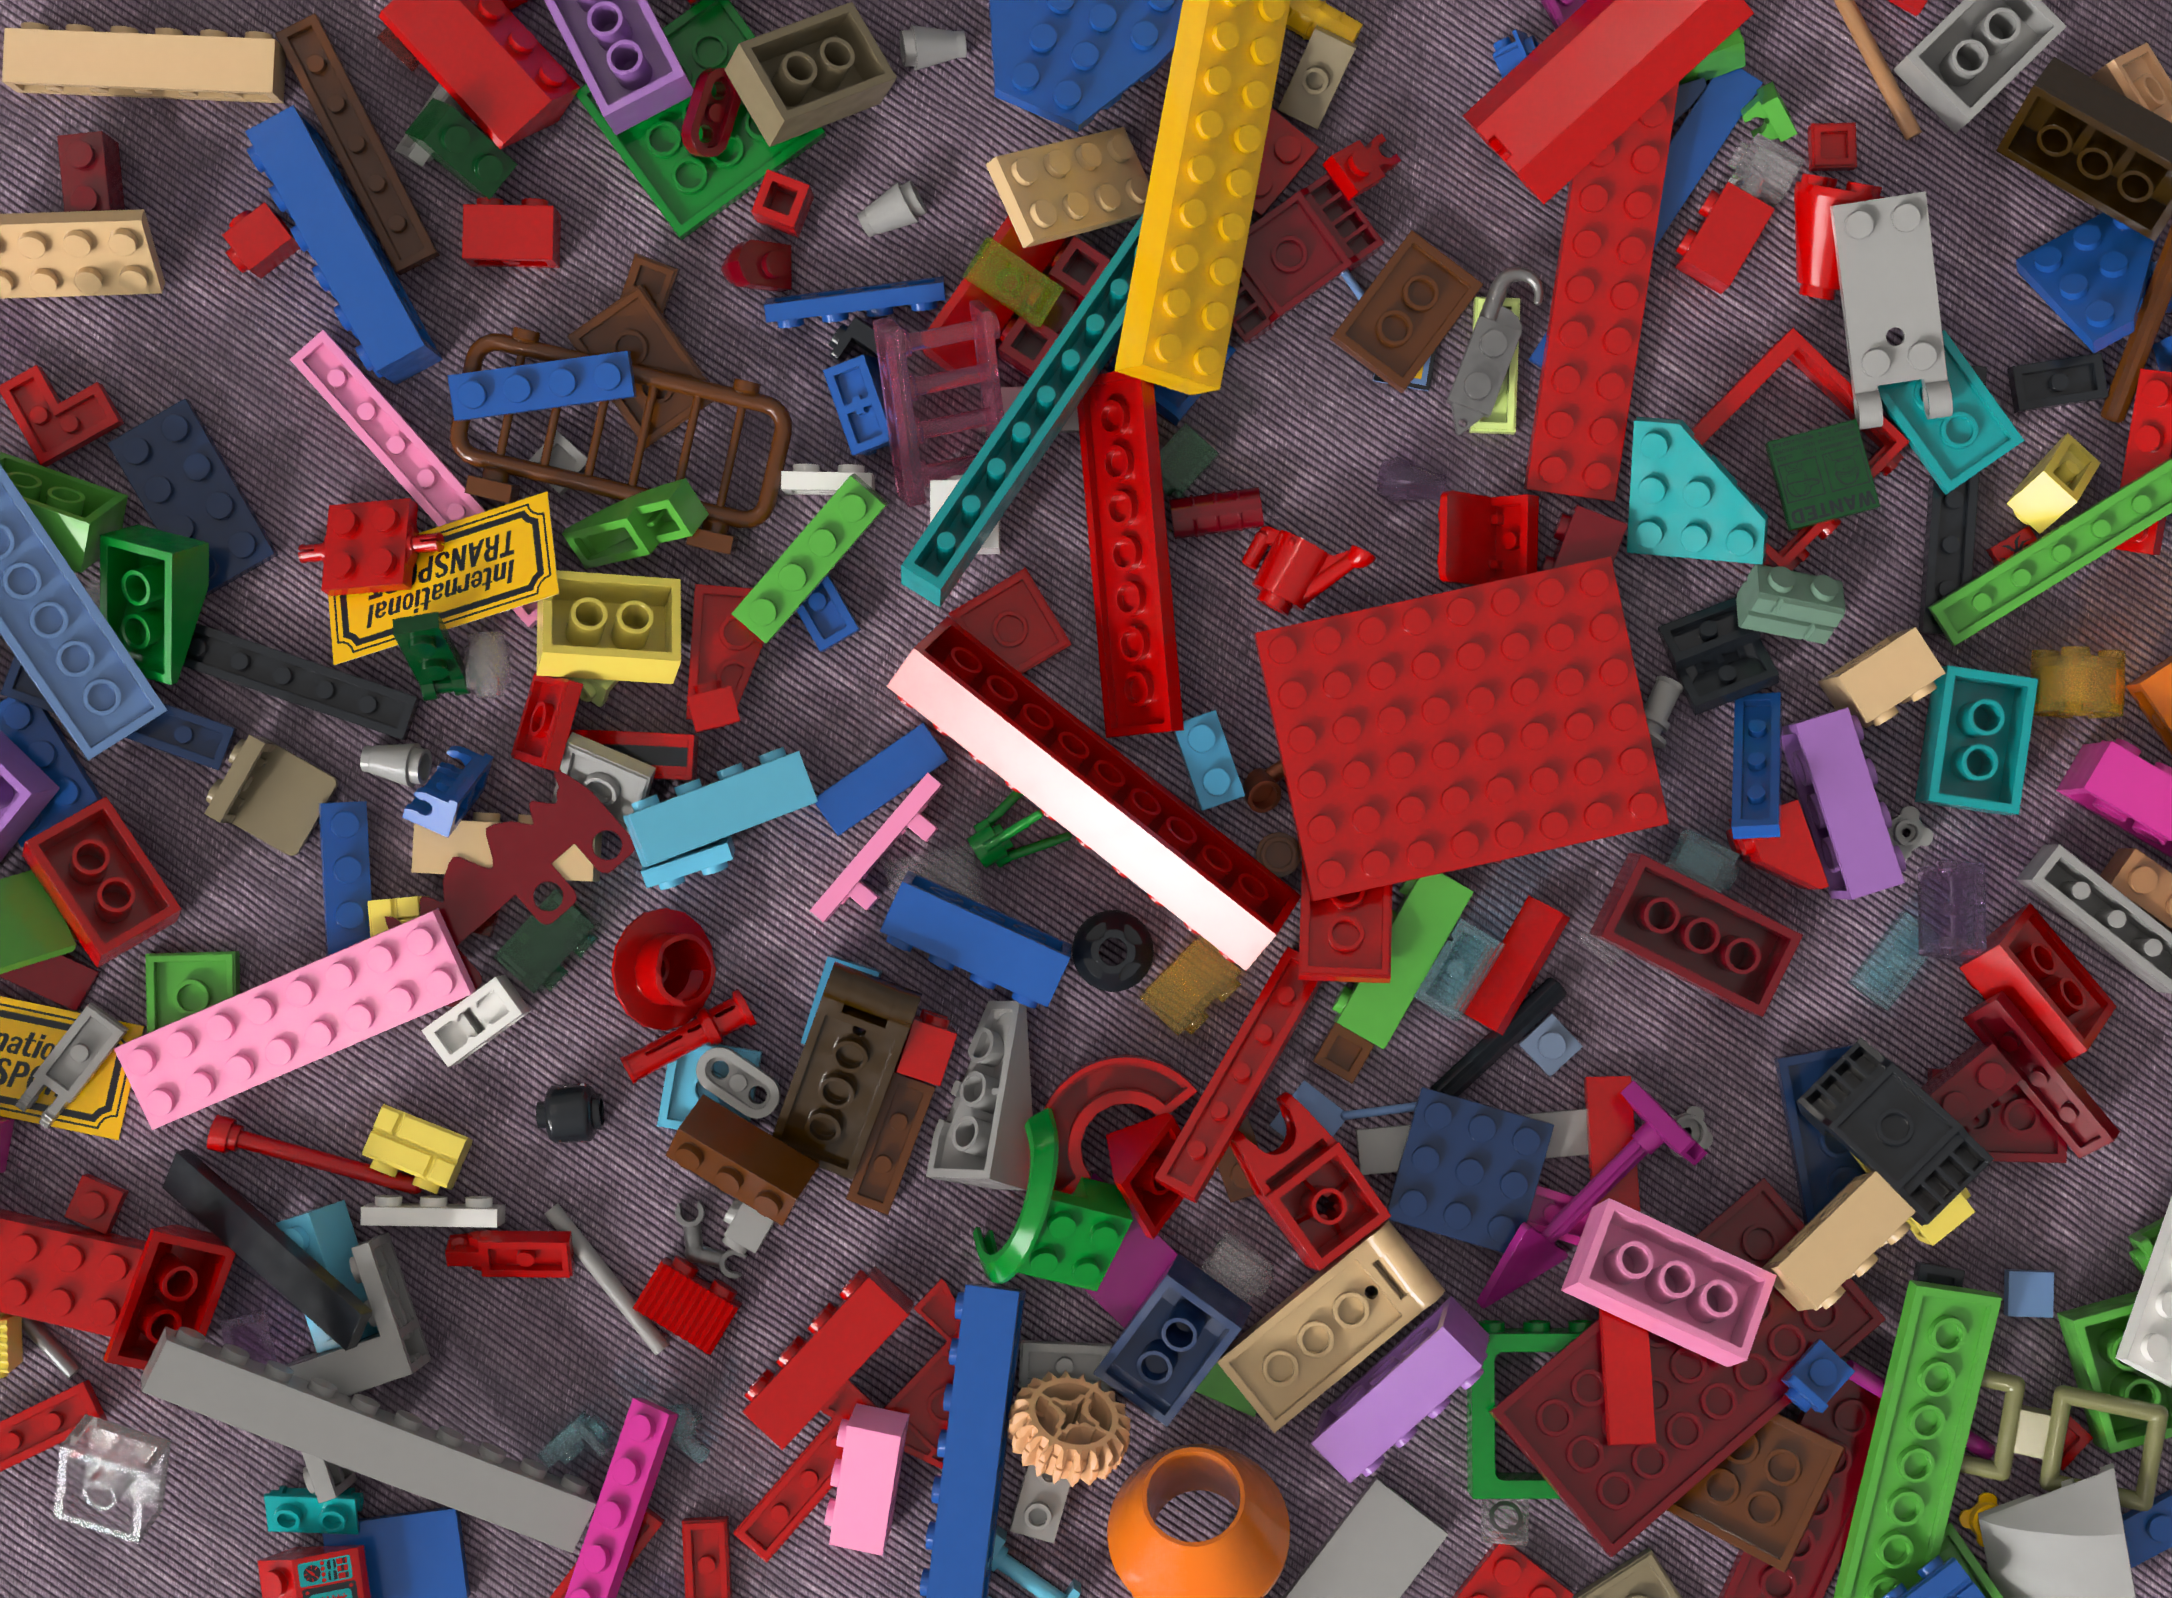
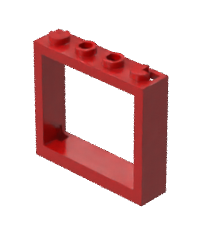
M1792 328L1738 380L1691 430L1695 433L1694 437L1703 445L1787 359L1797 366L1851 420L1855 419L1852 385L1809 342ZM1883 416L1882 427L1862 429L1879 447L1868 459L1873 479L1880 472L1884 476L1891 473L1904 458L1899 452L1910 442ZM1835 519L1801 528L1778 551L1766 543V557L1763 565L1771 567L1782 566L1793 571L1810 555L1805 548L1816 536L1824 540L1842 521Z

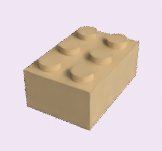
M1877 1171L1857 1176L1762 1269L1777 1275L1773 1286L1798 1311L1809 1309L1817 1311L1821 1307L1826 1310L1845 1293L1846 1290L1841 1285L1847 1279L1854 1275L1857 1277L1862 1276L1877 1262L1879 1258L1874 1252L1879 1247L1881 1248L1887 1243L1893 1245L1909 1231L1911 1226L1906 1221L1916 1211Z

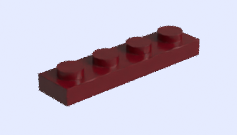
M2003 990L1968 1010L1963 1020L1981 1041L1993 1043L2022 1078L2017 1083L2018 1086L2079 1159L2115 1141L2120 1131Z

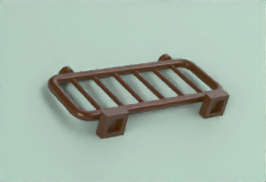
M513 327L512 336L490 333L479 337L469 348L462 373L481 371L485 357L493 351L517 355L515 366L524 365L526 358L549 362L592 356L593 354L539 342V332ZM632 364L634 381L637 384L649 386L628 484L593 476L609 401L599 403L584 473L549 465L561 407L552 408L540 463L505 455L514 414L504 415L496 453L472 446L468 439L471 420L454 421V416L452 418L450 442L454 452L462 461L472 466L483 468L482 477L468 475L464 493L506 503L518 501L521 486L508 483L509 476L513 475L622 501L649 490V488L637 486L658 389L693 396L675 481L684 479L686 475L702 399L736 406L737 412L717 502L713 504L701 501L709 515L703 521L702 528L699 527L693 536L687 537L686 545L729 555L736 553L739 539L738 536L728 534L730 526L753 528L763 524L772 515L777 503L781 485V471H784L792 435V419L788 409L779 400L760 394L761 384L734 378L733 387L636 364ZM746 409L765 413L774 422V433L757 505L748 511L725 506Z

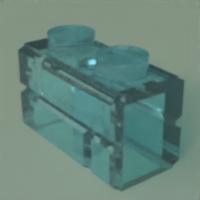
M1460 919L1451 934L1453 940L1446 942L1414 995L1415 998L1451 1020L1458 1022L1505 947L1504 943L1463 919Z

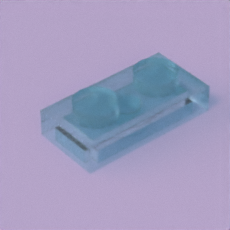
M1902 911L1848 981V984L1881 1009L1888 1011L1942 938L1908 912Z

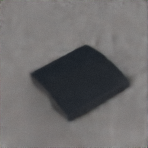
M1737 596L1658 627V633L1679 683L1684 687L1683 692L1695 716L1779 683V673L1760 639V632L1738 626Z

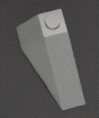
M1015 1000L988 1001L968 1049L971 1061L962 1081L955 1080L950 1092L956 1096L946 1120L939 1119L935 1128L926 1177L990 1189L1027 1191L1030 1173V1147L1024 1126L1027 1120L1033 1116L1027 1007Z

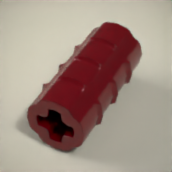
M1259 487L1241 490L1236 488L1234 491L1220 493L1213 491L1212 494L1190 495V497L1169 500L1174 539L1193 536L1198 538L1200 535L1214 533L1220 535L1221 532L1235 530L1242 532L1244 529L1264 527Z

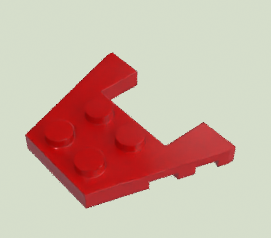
M942 1278L918 1301L913 1309L946 1342L882 1408L910 1414L904 1452L940 1469L943 1467L944 1458L937 1456L938 1439L941 1429L947 1430L949 1411L943 1410V1398L947 1383L953 1384L955 1366L949 1365V1351L952 1338H959L961 1320L955 1319L956 1300L947 1283ZM849 1379L820 1411L832 1418L849 1420L856 1403L879 1407Z

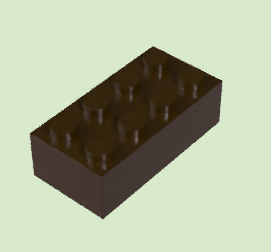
M2053 57L2034 83L1996 151L2155 242L2172 217V123Z

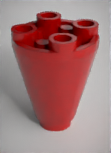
M1803 173L1801 182L1796 181L1794 188L1797 282L1801 283L1798 294L1834 301L1836 290H1840L1830 206L1885 197L1880 196L1882 187L1847 181L1846 189L1844 190L1836 188L1838 179Z

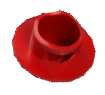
M660 908L642 913L626 926L615 946L611 973L615 995L626 1014L643 1027L666 1031L685 1025L704 1006L712 991L716 967L712 945L701 925L685 912Z

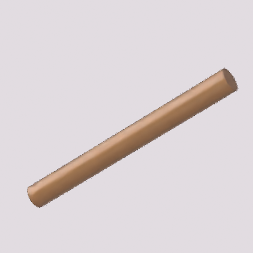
M1834 0L1905 140L1908 141L1922 133V130L1855 0Z

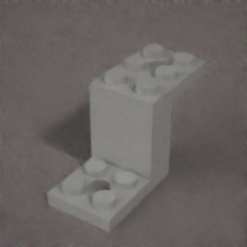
M389 1232L372 1237L352 1247L353 1257L349 1259L355 1281L363 1283L368 1300L364 1301V1304L372 1310L368 1322L372 1327L377 1326L379 1332L361 1339L357 1347L347 1351L342 1347L298 1357L286 1365L294 1371V1376L310 1381L312 1377L324 1379L337 1387L336 1392L349 1396L411 1375L431 1361ZM302 1452L306 1467L303 1468L304 1482L308 1491L311 1494H316L318 1503L337 1498L357 1481L354 1471Z

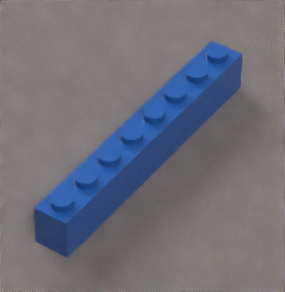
M970 1283L965 1285V1292H958L955 1319L961 1320L959 1338H952L949 1351V1365L955 1366L953 1384L947 1383L943 1398V1410L949 1411L947 1430L941 1429L938 1439L937 1456L944 1459L942 1475L935 1476L932 1486L931 1501L938 1504L936 1522L930 1521L927 1529L925 1546L927 1550H932L930 1568H924L922 1572L920 1596H925L926 1598H988L1008 1441V1415L1013 1400L1026 1290Z

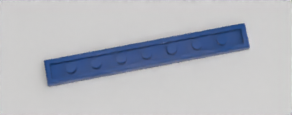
M1741 68L1710 80L1670 141L1654 249L1742 116L1741 109L1753 99L1757 93L1756 90L1763 83ZM1547 331L1528 359L1541 369Z

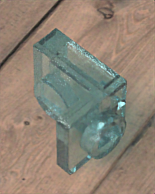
M583 1410L540 1450L537 1456L548 1468L553 1466L559 1459L566 1465L585 1448V1445L580 1441L583 1438L602 1458L613 1446V1442L609 1438L612 1433L601 1418L597 1415L590 1417Z

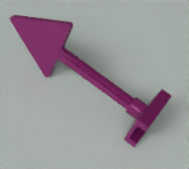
M1633 1080L1621 1094L1645 1123L1631 1135L1633 1139L1552 1219L1544 1231L1539 1232L1527 1222L1520 1225L1476 1301L1482 1309H1485L1567 1259L1568 1254L1555 1242L1567 1234L1648 1153L1652 1155L1665 1143L1670 1149L1694 1166L1707 1154L1693 1137L1647 1091H1644L1637 1082Z

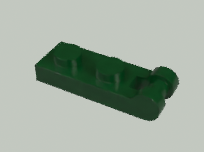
M438 612L392 619L393 635L420 684L421 693L425 701L439 699L440 694L454 692L456 696L471 693L468 671Z

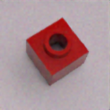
M720 680L693 686L695 695L687 696L695 733L724 727L741 721L732 686L722 688Z

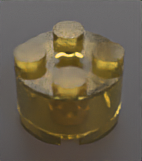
M2066 646L2061 647V656H2059V651L2032 650L2030 678L2038 679L2033 715L2051 718L2088 716V719L2122 717L2125 706L2126 651L2099 650L2098 656H2095V654H2090V647Z

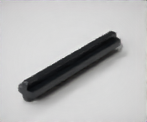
M1552 977L1547 978L1521 1003L1503 1036L1493 1030L1490 1031L1434 1083L1430 1089L1454 1096L1461 1095L1566 997L1567 992L1556 979Z

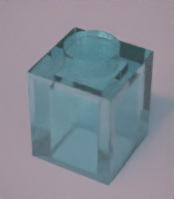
M1683 830L1665 866L1721 893L1722 889L1728 891L1737 878L1740 867L1735 865L1740 854L1692 830Z

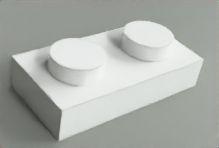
M793 464V471H781V490L786 495H834L848 477L854 473L875 490V477L873 473H865V466L843 464L838 465V472H820V465Z

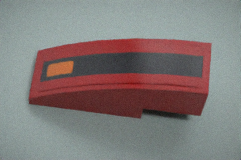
M570 730L569 737L574 732L656 767L653 780L693 781L696 779L699 736L654 732Z

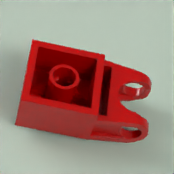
M1284 1092L1276 1098L1286 1124V1135L1283 1143L1274 1151L1265 1153L1238 1130L1230 1143V1147L1254 1194L1306 1267L1321 1271L1390 1218L1391 1214L1340 1142H1337L1298 1100L1289 1093ZM1320 1196L1328 1197L1329 1199L1324 1204L1327 1208L1325 1213H1320L1316 1210L1317 1200Z

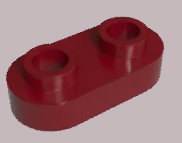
M708 68L698 76L681 130L682 141L685 148L691 154L698 157H715L725 150L741 103V98L727 76L725 68ZM713 84L716 86L715 97L711 93ZM700 127L703 130V137L701 140L699 138Z

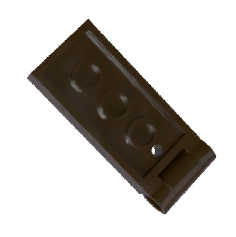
M835 962L772 1136L820 1164L819 1168L853 1180L920 1003L922 993Z

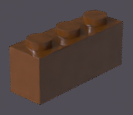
M704 1094L679 1126L665 1155L677 1162L681 1167L692 1171L718 1187L724 1193L730 1194L755 1209L762 1216L768 1217L781 1226L784 1225L806 1192L820 1164Z

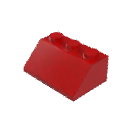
M2031 903L2023 906L1976 945L1959 967L1970 986L1978 990L1985 1000L2003 990L2063 1064L2088 1051L2117 1007Z
M177 1224L151 1228L103 1360L106 1363L144 1370L165 1326L178 1331L179 1327H187L206 1336L236 1253L213 1232Z

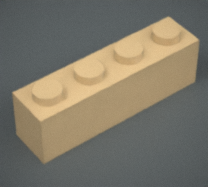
M473 812V821H461L448 838L414 823L411 873L445 874L448 864L453 857H461L479 866L492 868L493 859L486 837V828L493 824L501 823V814ZM518 814V822L532 825V816ZM602 832L595 836L592 844L593 851L599 858H601ZM575 844L552 863L565 880L600 881V871L594 867Z

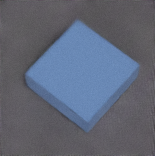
M2005 1269L2003 1314L2011 1317L2053 1318L2054 1272L2050 1270Z

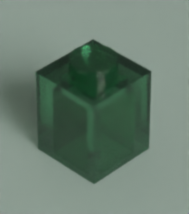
M1186 423L1160 450L1163 493L1168 497L1175 492L1180 498H1183L1217 460L1219 455L1211 445Z

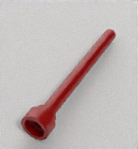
M218 1114L209 1131L207 1139L208 1150L226 1154L229 1150L236 1152L240 1148L413 1195L419 1194L423 1190L412 1185L415 1176L397 1172L394 1178L369 1168L371 1164L244 1131L243 1125L237 1124V1119Z

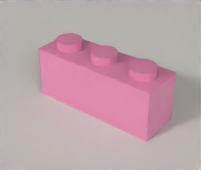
M856 1403L850 1419L841 1420L836 1446L843 1447L842 1459L836 1458L830 1482L831 1486L838 1487L836 1499L830 1498L824 1522L825 1525L832 1526L829 1545L883 1555L892 1529L910 1414Z

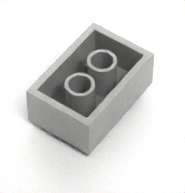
M1963 0L1893 71L1956 134L2067 26L2042 0Z

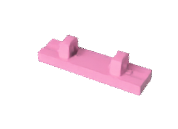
M927 773L809 911L822 922H827L849 897L866 911L870 910L880 897L864 884L862 880L866 879L868 873L898 838L907 831V828L911 829L925 842L932 838L938 828L921 813L943 785L931 774Z

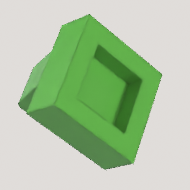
M1773 81L1757 89L1758 95L1741 109V115L1745 123L1756 117L1764 119V123L1759 128L1751 131L1756 143L1779 138L1780 142H1783L1798 134L1793 119Z

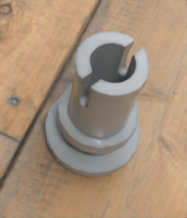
M1666 676L1656 677L1655 684L1644 705L1652 747L1664 748L1666 746V740L1660 735L1662 732L1668 731L1670 727L1668 718L1680 693L1684 689L1679 682Z

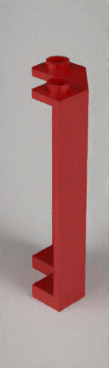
M1587 0L1471 107L1463 117L1483 141L1507 164L1526 188L1541 203L1545 204L1750 18L1754 12L1744 0Z

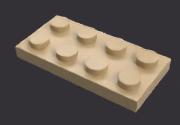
M1124 127L996 156L986 164L1023 248L1139 219L1144 212L1149 181Z
M144 209L0 214V299L162 294L165 280Z

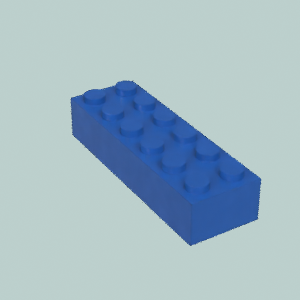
M292 105L246 130L245 132L252 143V146L246 148L258 171L260 173L265 172L269 180L274 184L268 190L277 207L282 213L286 211L291 220L295 222L296 225L290 228L295 241L303 252L308 251L314 261L317 262L318 265L312 267V271L325 292L330 291L338 301L339 305L333 309L347 332L351 330L354 336L359 339L361 345L355 347L365 368L369 372L373 370L379 379L385 377L393 384L398 385L443 360L316 126Z

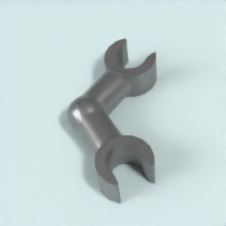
M699 1200L697 1202V1218L695 1220H687L682 1214V1206L679 1202L675 1208V1217L680 1225L683 1226L686 1259L691 1263H701L719 1268L724 1276L736 1279L741 1277V1273L729 1270L726 1260L731 1255L744 1258L748 1255L738 1253L733 1249L722 1251L704 1246L701 1230V1221L704 1219L706 1211L704 1204Z

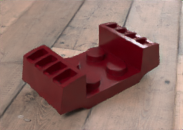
M1326 173L1309 186L1295 193L1249 228L1232 326L1248 345L1271 330L1278 319L1347 270L1351 272L1367 261L1385 243L1362 213L1359 206L1353 199L1349 201L1329 173Z

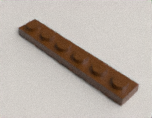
M314 13L275 33L396 273L402 275L440 256L320 18Z

